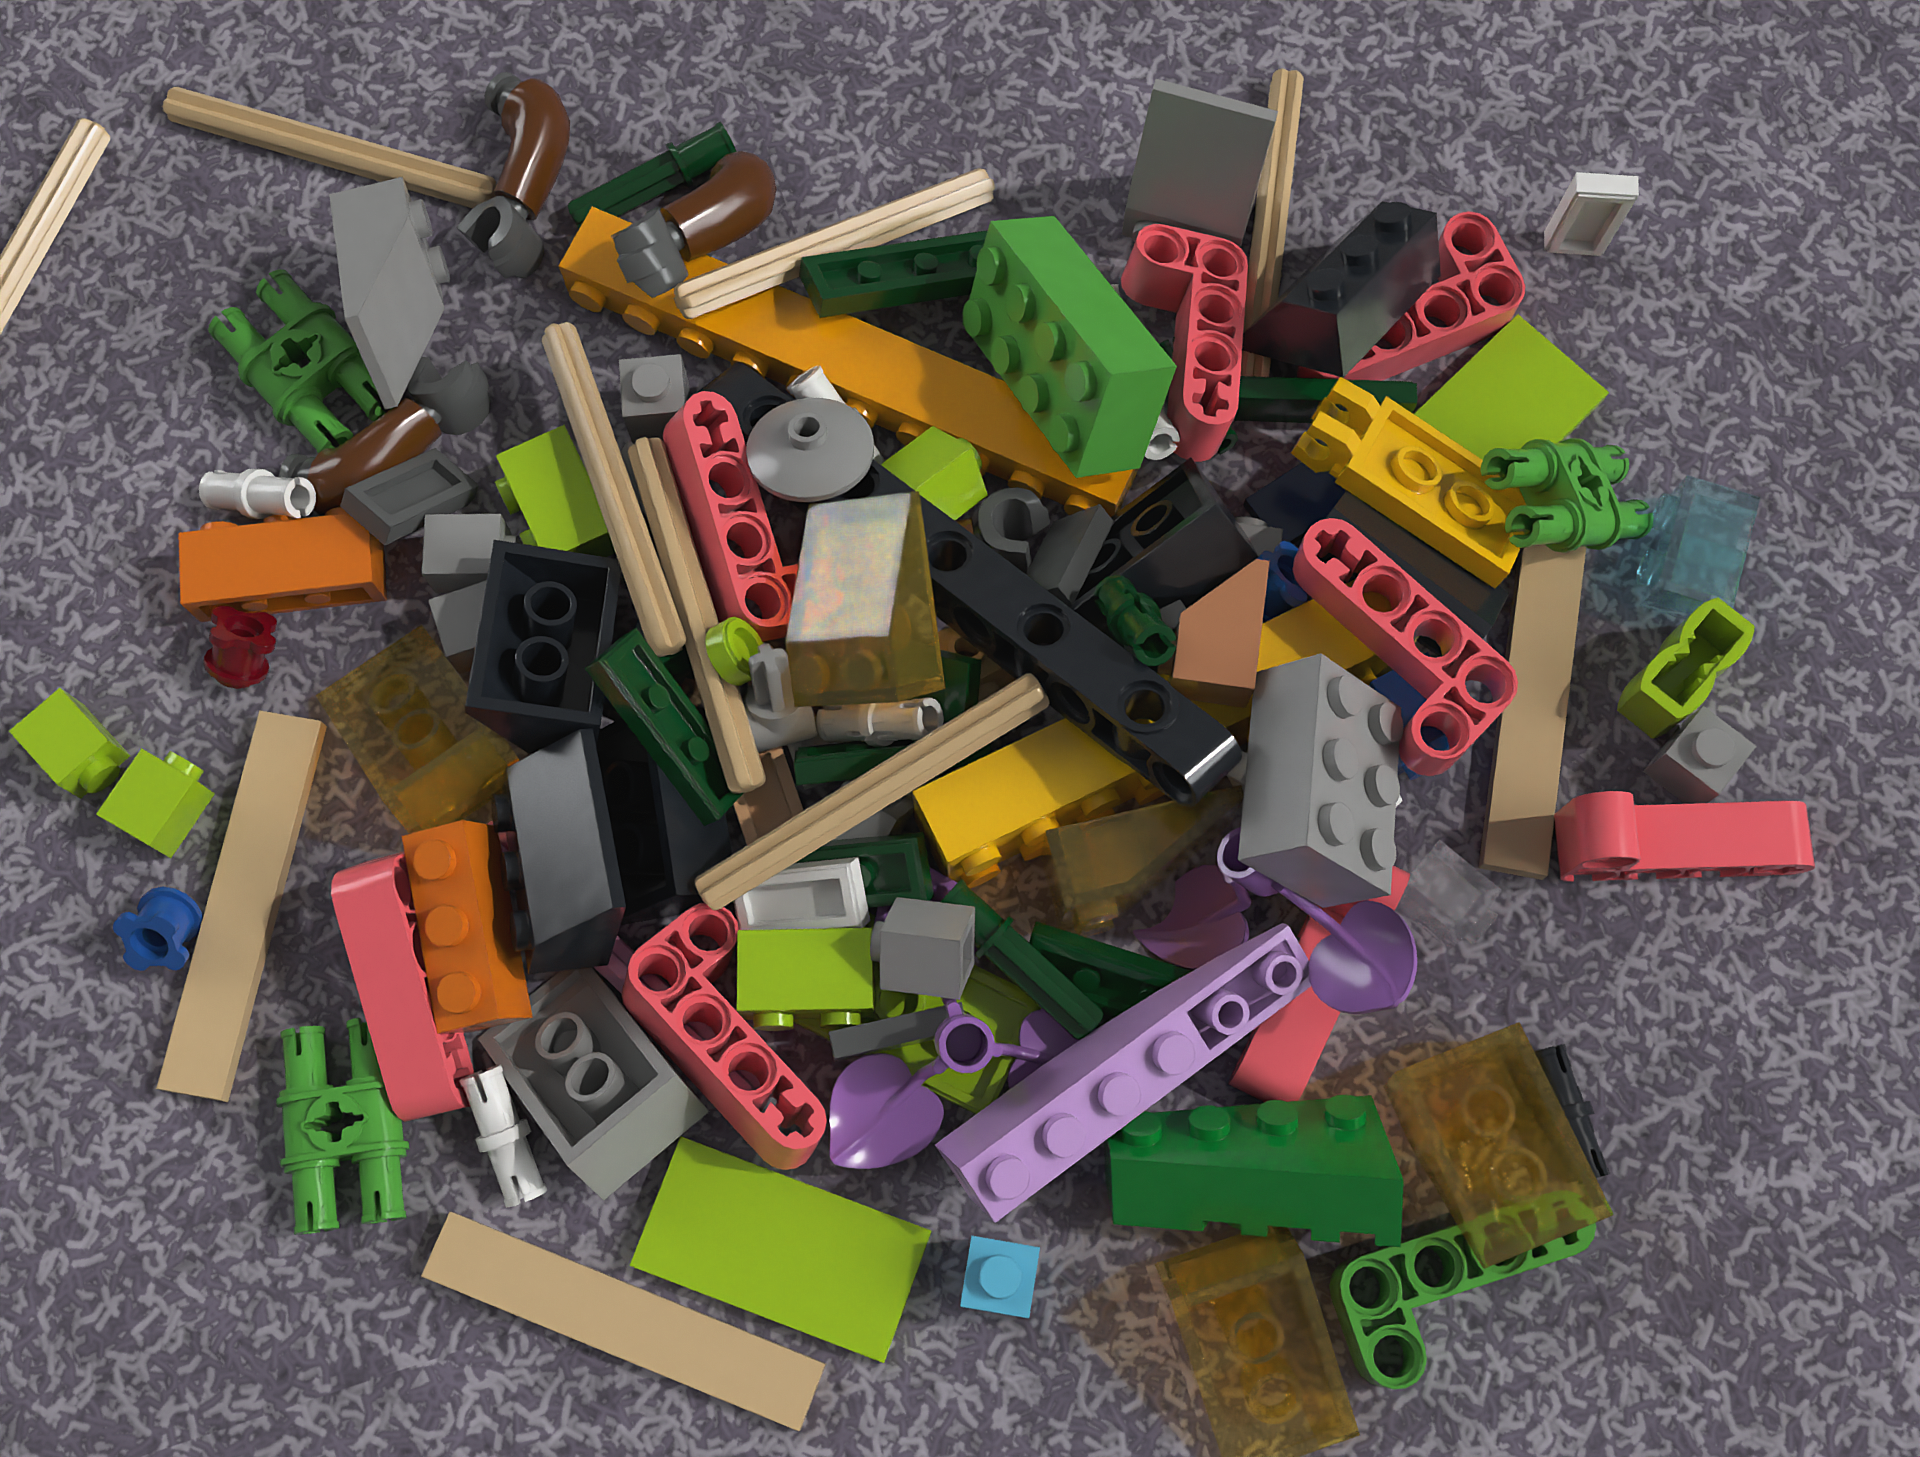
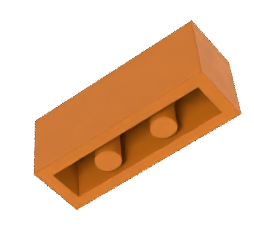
M341 507L328 510L325 516L292 518L285 515H271L264 518L263 523L240 526L231 522L216 521L202 525L200 530L178 533L180 604L200 622L211 621L212 610L218 606H230L237 611L249 613L261 611L276 614L387 601L384 544Z
M460 820L403 835L402 842L437 1034L475 1032L533 1018L521 951H514L512 946L510 913L513 909L510 893L503 888L500 864L502 850L499 834L495 833L494 825Z

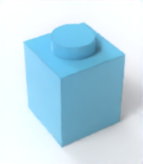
M971 1236L960 1307L1029 1319L1040 1247Z

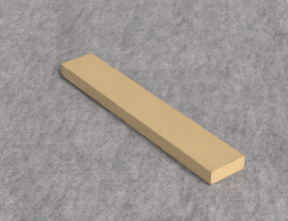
M1533 545L1526 548L1521 547L1518 553L1505 659L1516 672L1518 687L1512 702L1497 717L1478 867L1480 869L1540 880L1548 876L1586 555L1585 546L1562 553L1555 552L1546 545Z
M259 710L156 1089L223 1102L229 1101L327 728L322 721Z
M449 1212L421 1277L796 1431H801L826 1363L455 1212Z

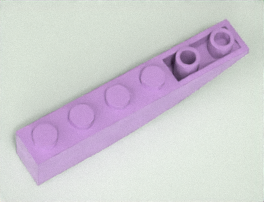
M1281 923L1214 958L1103 1024L1042 1065L936 1143L935 1146L969 1198L996 1223L1311 987L1309 982V960L1289 925Z

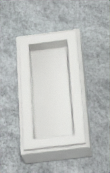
M1576 172L1544 231V250H1547L1549 253L1601 256L1639 196L1638 176Z
M858 857L794 863L733 901L739 930L863 928L870 922Z

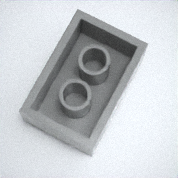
M1322 653L1256 673L1255 689L1252 697L1238 861L1316 905L1325 908L1391 895L1392 867L1396 861L1394 830L1396 802L1400 795V785L1397 777L1399 741L1403 735L1401 707Z

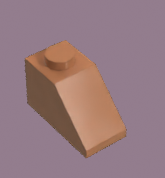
M1255 559L1180 614L1174 633L1177 640L1170 641L1176 646V650L1168 661L1157 666V673L1169 675L1168 682L1171 686L1189 700L1246 708L1255 689L1270 561Z

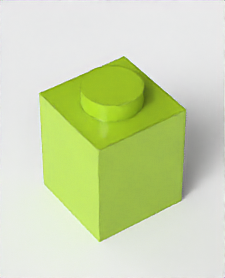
M934 426L930 427L881 464L953 520L958 519L988 496L980 473L982 460L977 450L966 439H956Z
M61 688L57 689L9 730L13 737L58 786L80 799L87 793H97L112 784L120 773L119 766L130 757V754L88 708Z
M141 748L96 815L167 857L172 858L215 793L198 782L204 771L172 751H169L164 760H161Z

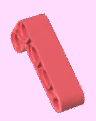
M1468 211L1458 213L1449 219L1438 241L1441 276L1438 278L1439 282L1431 285L1381 338L1390 342L1394 349H1381L1374 345L1348 372L1344 379L1385 380L1495 336L1511 321L1524 297L1525 283L1496 227L1487 217L1480 213ZM1454 246L1464 247L1470 250L1473 255L1462 254ZM1481 296H1490L1496 299L1501 306L1490 305ZM1426 317L1439 318L1448 327H1436ZM1298 366L1297 378L1339 379V376Z
M1152 224L1145 226L1139 231L1121 277V286L1126 295L1137 303L1176 313L1172 361L1176 364L1177 368L1169 388L1167 417L1171 420L1180 436L1179 442H1173L1177 445L1174 453L1186 460L1191 457L1194 462H1202L1211 459L1217 453L1238 409L1248 273L1247 256L1238 245L1227 239L1169 225Z
M701 391L693 394L665 425L662 435L718 622L721 623L730 617L740 618L756 630L762 642L813 630L814 624L825 622L839 612L846 604L847 582L841 571L825 561H811L782 566L757 481L754 479L748 466L746 444L733 406L723 396L715 392ZM709 480L717 482L723 488L726 498L717 495L712 490ZM727 539L735 541L741 547L744 558L736 556L730 550ZM802 587L808 589L815 596L818 607L811 605L806 600ZM745 598L754 601L759 606L762 612V619L755 617L749 612L745 604Z
M1335 518L1319 520L1310 526L1294 558L1292 570L1296 582L1309 596L1427 699L1404 727L1402 738L1399 741V755L1407 768L1419 775L1434 776L1442 774L1466 752L1512 702L1518 687L1515 670L1503 656L1354 526L1344 520ZM1328 553L1336 557L1330 559L1326 564L1318 559V557H1325ZM1353 573H1357L1358 576L1355 579L1352 587H1348L1346 584H1344V581L1346 583L1349 582ZM1375 592L1383 595L1390 602L1392 611L1378 612L1373 610L1364 601L1363 593ZM1426 636L1435 640L1441 648L1442 656L1434 658L1424 655L1415 646L1413 638ZM1474 680L1486 685L1491 691L1493 702L1487 704L1473 699L1467 692L1465 681ZM1431 726L1441 730L1448 739L1449 750L1439 751L1427 746L1420 733L1421 727Z
M1605 791L1577 796L1554 814L1560 880L1573 882L1574 875H1592L1593 881L1638 880V873H1656V879L1702 878L1701 871H1720V877L1793 875L1808 872L1815 868L1807 806L1804 802L1800 801L1634 805L1633 794L1629 792Z
M404 851L369 860L338 871L331 883L333 906L392 1110L399 1119L406 1122L470 1107L464 1087H461L459 1082L460 1079L474 1073L464 1033L437 1034Z
M1393 865L1391 895L1367 900L1382 903L1395 911L1408 884L1410 873ZM1361 901L1325 908L1318 907L1341 924L1347 912ZM1307 915L1297 936L1300 938L1299 944L1308 960H1310L1316 945L1322 939L1331 935L1328 930L1309 915ZM1312 986L1253 1029L1228 1084L1262 1102L1270 1100L1299 1101L1340 1012L1321 1001L1314 993Z
M699 903L689 908L645 942L631 956L622 989L623 1004L630 1015L765 1162L772 1167L782 1170L796 1169L807 1162L824 1134L827 1123L825 1109L817 1097L712 985L728 968L737 942L738 922L732 912L725 907L719 910H712L705 903ZM695 935L709 936L718 943L720 948L713 951H705L696 947L690 938ZM646 974L660 975L669 982L671 987L665 991L649 990L642 985L639 978ZM698 1021L705 1023L713 1030L715 1037L704 1041L694 1039L687 1034L683 1026L689 1022ZM736 1070L748 1071L756 1076L760 1083V1088L750 1091L740 1089L733 1084L729 1073ZM770 1098H775L777 1101L776 1105L774 1106V1104L770 1102L766 1111L762 1113V1110L766 1107ZM796 1124L802 1130L801 1134L794 1131L785 1136L780 1132L779 1127L787 1129Z

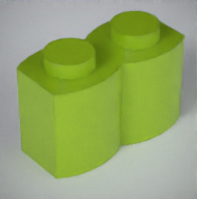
M1719 597L1703 603L1664 640L1657 656L1626 685L1620 696L1617 711L1652 739L1666 734L1706 700L1713 688L1715 679L1746 652L1752 641L1755 626Z

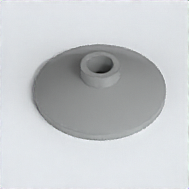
M803 398L779 405L766 413L756 423L747 441L746 456L754 479L769 493L790 501L818 502L839 496L861 481L873 461L874 439L867 421L852 407L826 398Z

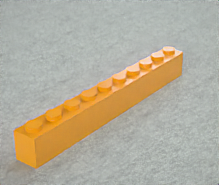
M593 206L559 264L569 296L578 305L587 310L600 312L603 307L621 314L623 320L630 327L643 334L654 335L658 330L676 338L679 346L694 356L708 358L710 354H714L730 361L731 366L736 362L743 363L761 377H767L786 385V390L790 383L802 373L814 366L820 365L824 370L823 373L844 403L852 408H856L867 421L870 429L877 424L896 433L897 439L905 446L932 426L956 439L964 438L973 445L982 460L981 476H984L986 472L1007 480L1009 488L1019 487L1031 490L1039 500L1044 496L1065 505L1064 510L1068 515L1101 504L1109 516L1112 517L1120 510L1139 470L1132 469L1075 478L1058 453L1053 450L1050 442L1030 415L1023 409L1021 403L1005 381L850 315L841 314L820 318L810 298L779 285L696 318L686 319L676 306L674 288L651 298L635 283H627L617 262L619 254L611 235L629 227L633 223ZM703 255L689 262L683 259L688 270V276L684 281L728 264L708 255Z

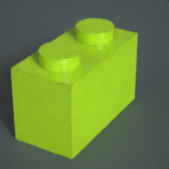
M565 425L496 455L505 477L494 481L510 515L522 511L529 525V529L519 533L523 544L608 557L615 553L589 475Z
M873 929L738 930L737 1012L744 1020H753V1029L762 1031L791 1030L794 1028V1019H820V1028L839 1030L861 1025V1018H875V961H872L870 957Z

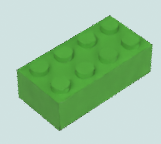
M1055 216L990 221L984 246L979 251L977 257V271L971 294L963 309L962 324L967 333L983 351L995 371L1011 389L1023 409L1030 415L1050 442L1053 450L1058 453L1075 478L1139 469L1175 374L1176 364Z

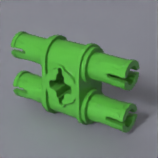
M278 269L272 271L269 275L280 286L279 289L283 293L278 294L268 281L263 278L257 286L256 294L285 324L284 327L266 340L248 321L245 314L239 308L230 307L224 309L221 313L232 324L235 331L230 332L217 316L212 319L208 331L238 363L240 380L245 385L254 387L272 407L274 418L287 426H295L319 453L326 448H334L326 438L327 434H330L340 445L353 437L350 429L345 427L323 403V398L337 387H342L362 408L365 415L371 421H376L386 413L374 398V396L379 397L378 392L354 339L338 323L334 310L321 302H313L286 270ZM306 358L309 364L301 368L298 363Z
M1569 438L1560 443H1553L1545 439H1534L1526 442L1520 449L1495 448L1490 450L1484 456L1481 463L1482 476L1500 475L1498 478H1489L1484 481L1488 487L1494 490L1519 488L1526 505L1513 508L1505 522L1506 533L1520 531L1525 533L1524 535H1514L1509 538L1510 542L1517 547L1526 548L1533 545H1546L1553 551L1562 553L1576 550L1582 546L1588 549L1602 550L1611 547L1618 539L1643 538L1650 532L1653 526V513L1636 514V511H1645L1650 508L1646 502L1638 499L1621 502L1617 500L1611 485L1620 483L1629 471L1628 458H1611L1619 457L1626 453L1624 449L1617 445L1593 447L1587 441L1577 438Z
M354 1018L346 1022L347 1030H349L352 1079L346 1081V1086L334 1087V1085H327L324 1043L325 1027L302 1026L299 1027V1033H296L294 1028L280 1032L281 1039L283 1040L286 1089L280 1091L279 1098L276 1099V1106L282 1108L285 1158L280 1160V1166L284 1168L285 1174H292L295 1215L294 1235L320 1233V1230L328 1232L340 1229L339 1221H337L334 1169L340 1167V1161L351 1160L353 1164H359L363 1214L361 1224L385 1223L387 1219L397 1221L407 1218L406 1211H404L400 1159L407 1156L406 1151L410 1149L409 1142L404 1141L402 1120L392 1110L367 1022H362L361 1018ZM343 1113L364 1118L362 1121L354 1122L353 1126L343 1128L341 1135L321 1130L322 1127L330 1126L331 1122L341 1120Z

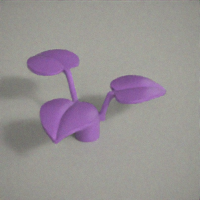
M1241 827L1228 833L1220 843L1217 852L1218 866L1212 864L1196 867L1185 873L1175 882L1174 905L1165 920L1154 927L1133 931L1136 938L1147 949L1164 961L1184 969L1195 970L1248 941L1249 927L1241 911L1249 908L1252 902L1248 891L1257 896H1270L1280 893L1331 933L1313 949L1308 967L1309 982L1314 993L1329 1007L1348 1014H1365L1396 1008L1399 1003L1407 998L1417 972V950L1414 937L1404 919L1393 909L1379 902L1361 901L1347 912L1341 924H1339L1313 902L1238 861Z
M929 867L934 897L930 901L940 902L957 882ZM892 906L877 907L874 925L877 921H885ZM941 997L948 1017L942 1021L935 1034L934 1042L938 1057L934 1061L920 1068L912 1076L909 1068L900 1058L891 1054L876 1053L864 1055L852 1061L838 1076L832 1089L829 1106L830 1159L835 1165L855 1169L879 1168L904 1161L926 1148L935 1138L942 1123L944 1110L941 1100L933 1091L922 1086L928 1078L943 1073L948 1067L961 1073H973L985 1067L992 1056H1010L1016 1058L1009 1068L1007 1078L1009 1089H1011L1079 1040L1074 1039L1043 1009H1039L1029 1013L1023 1019L1019 1029L1020 1046L995 1043L990 1028L983 1021L970 1014L962 1013L956 999Z

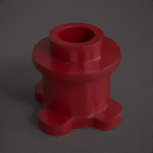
M230 606L214 608L211 614V621L216 626L211 628L209 641L213 644V647L207 650L204 656V669L220 684L235 689L246 688L266 679L270 667L265 655L273 652L275 649L276 639L271 633L276 630L277 619L273 615L261 611L249 613L237 611Z

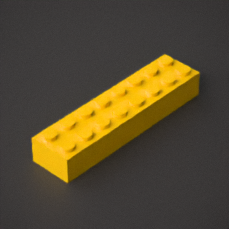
M1355 579L1346 583V585L1352 587ZM1375 592L1363 593L1364 601L1373 610L1378 612L1392 611L1390 602L1383 595ZM1314 599L1262 623L1257 672L1320 653L1367 685L1374 679L1393 670ZM1419 636L1413 638L1414 642H1416ZM1159 674L1162 678L1168 681L1169 675ZM1253 694L1246 708L1192 701L1221 723L1233 735L1239 746L1249 742ZM1066 718L912 791L915 822L920 832H924L925 842L941 874L957 883L963 879L969 888L979 886L997 876L1001 872L998 863L1021 853L1024 861H1028L1050 851L1059 843L1055 836L1078 825L1081 832L1085 833L1104 825L1116 816L1113 810L1114 807L1134 797L1139 805H1143L1164 795L1161 790L1129 765L1113 756ZM1148 719L1133 720L1140 724L1154 723Z

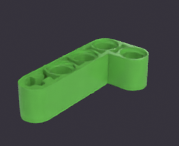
M1566 1192L1540 1196L1401 1241V1247L1386 1246L1349 1258L1340 1263L1331 1276L1329 1284L1330 1295L1354 1366L1360 1376L1372 1385L1389 1389H1403L1416 1383L1424 1373L1427 1357L1412 1308L1577 1255L1588 1248L1595 1236L1596 1222L1589 1205L1580 1197ZM1554 1216H1565L1568 1228L1561 1230L1559 1235L1530 1239V1235L1526 1230L1527 1227L1550 1222L1554 1219ZM1487 1227L1498 1231L1505 1240V1257L1496 1266L1486 1261L1479 1249L1480 1235ZM1425 1247L1436 1252L1443 1265L1442 1277L1432 1287L1425 1285L1419 1280L1414 1268L1417 1254ZM1360 1268L1372 1272L1379 1282V1297L1368 1308L1358 1305L1350 1294L1349 1284L1351 1277ZM1385 1336H1391L1399 1342L1404 1356L1402 1366L1391 1376H1385L1378 1370L1373 1357L1376 1344Z

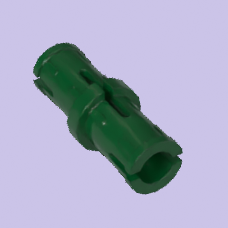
M1112 575L1103 579L1094 592L1100 599H1095L1094 602L1099 611L1107 618L1108 629L1115 639L1125 646H1130L1138 660L1145 665L1157 666L1168 661L1176 650V646L1170 641H1176L1177 639L1172 629L1162 621L1161 610L1151 597L1144 593H1138L1130 580L1124 576Z

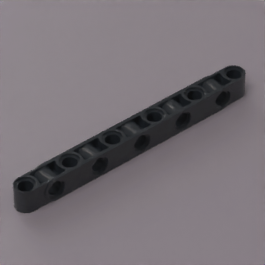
M740 362L734 363L696 392H715L731 403L737 414L746 447L752 429L766 413L779 405L794 400ZM874 459L861 481L839 496L818 502L788 500L1015 679L1025 674L1031 673L1034 675L1047 694L1049 705L1178 804L1186 807L1195 806L1240 763L1242 759L1241 749L1233 735L1221 723ZM1048 643L1052 645L1041 646L1035 644ZM1148 719L1154 723L1140 724L1133 720Z

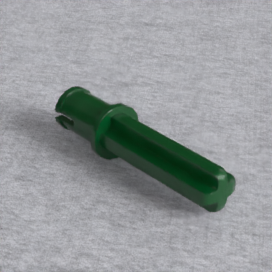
M718 122L714 127L677 146L669 142L665 144L667 151L571 200L567 206L577 228L581 227L592 206L620 217L683 183L688 188L693 186V178L714 168L716 163L727 154L737 152L723 124Z
M963 879L940 901L942 903L975 907V947L977 950L974 955L978 959L982 955L986 956L1074 1039L1081 1040L1098 1026L1103 1017L1102 1009L1011 926L1014 919L1010 915L1003 919L982 898L974 893Z

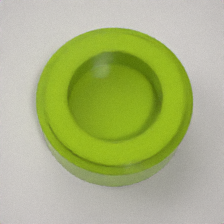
M730 617L710 628L706 634L705 644L710 662L717 673L725 681L735 686H741L751 681L749 658L757 654L758 646L763 644L756 630L749 623L737 617Z

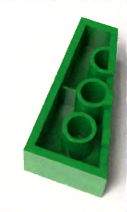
M1336 1095L1327 1099L1290 1102L1270 1100L1262 1104L1227 1107L1206 1105L1189 1110L1152 1113L1144 1111L1104 1141L1105 1180L1114 1225L1203 1231L1208 1221L1227 1223L1231 1227L1241 1230V1235L1268 1237L1269 1226L1311 1229V1240L1340 1243V1232L1375 1234L1376 1246L1401 1247L1404 1179L1372 1095Z

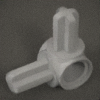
M769 643L758 646V653L749 658L752 680L746 683L747 689L742 697L758 753L817 737L813 711L806 689L802 682H797L791 678L787 653L782 648L774 649Z

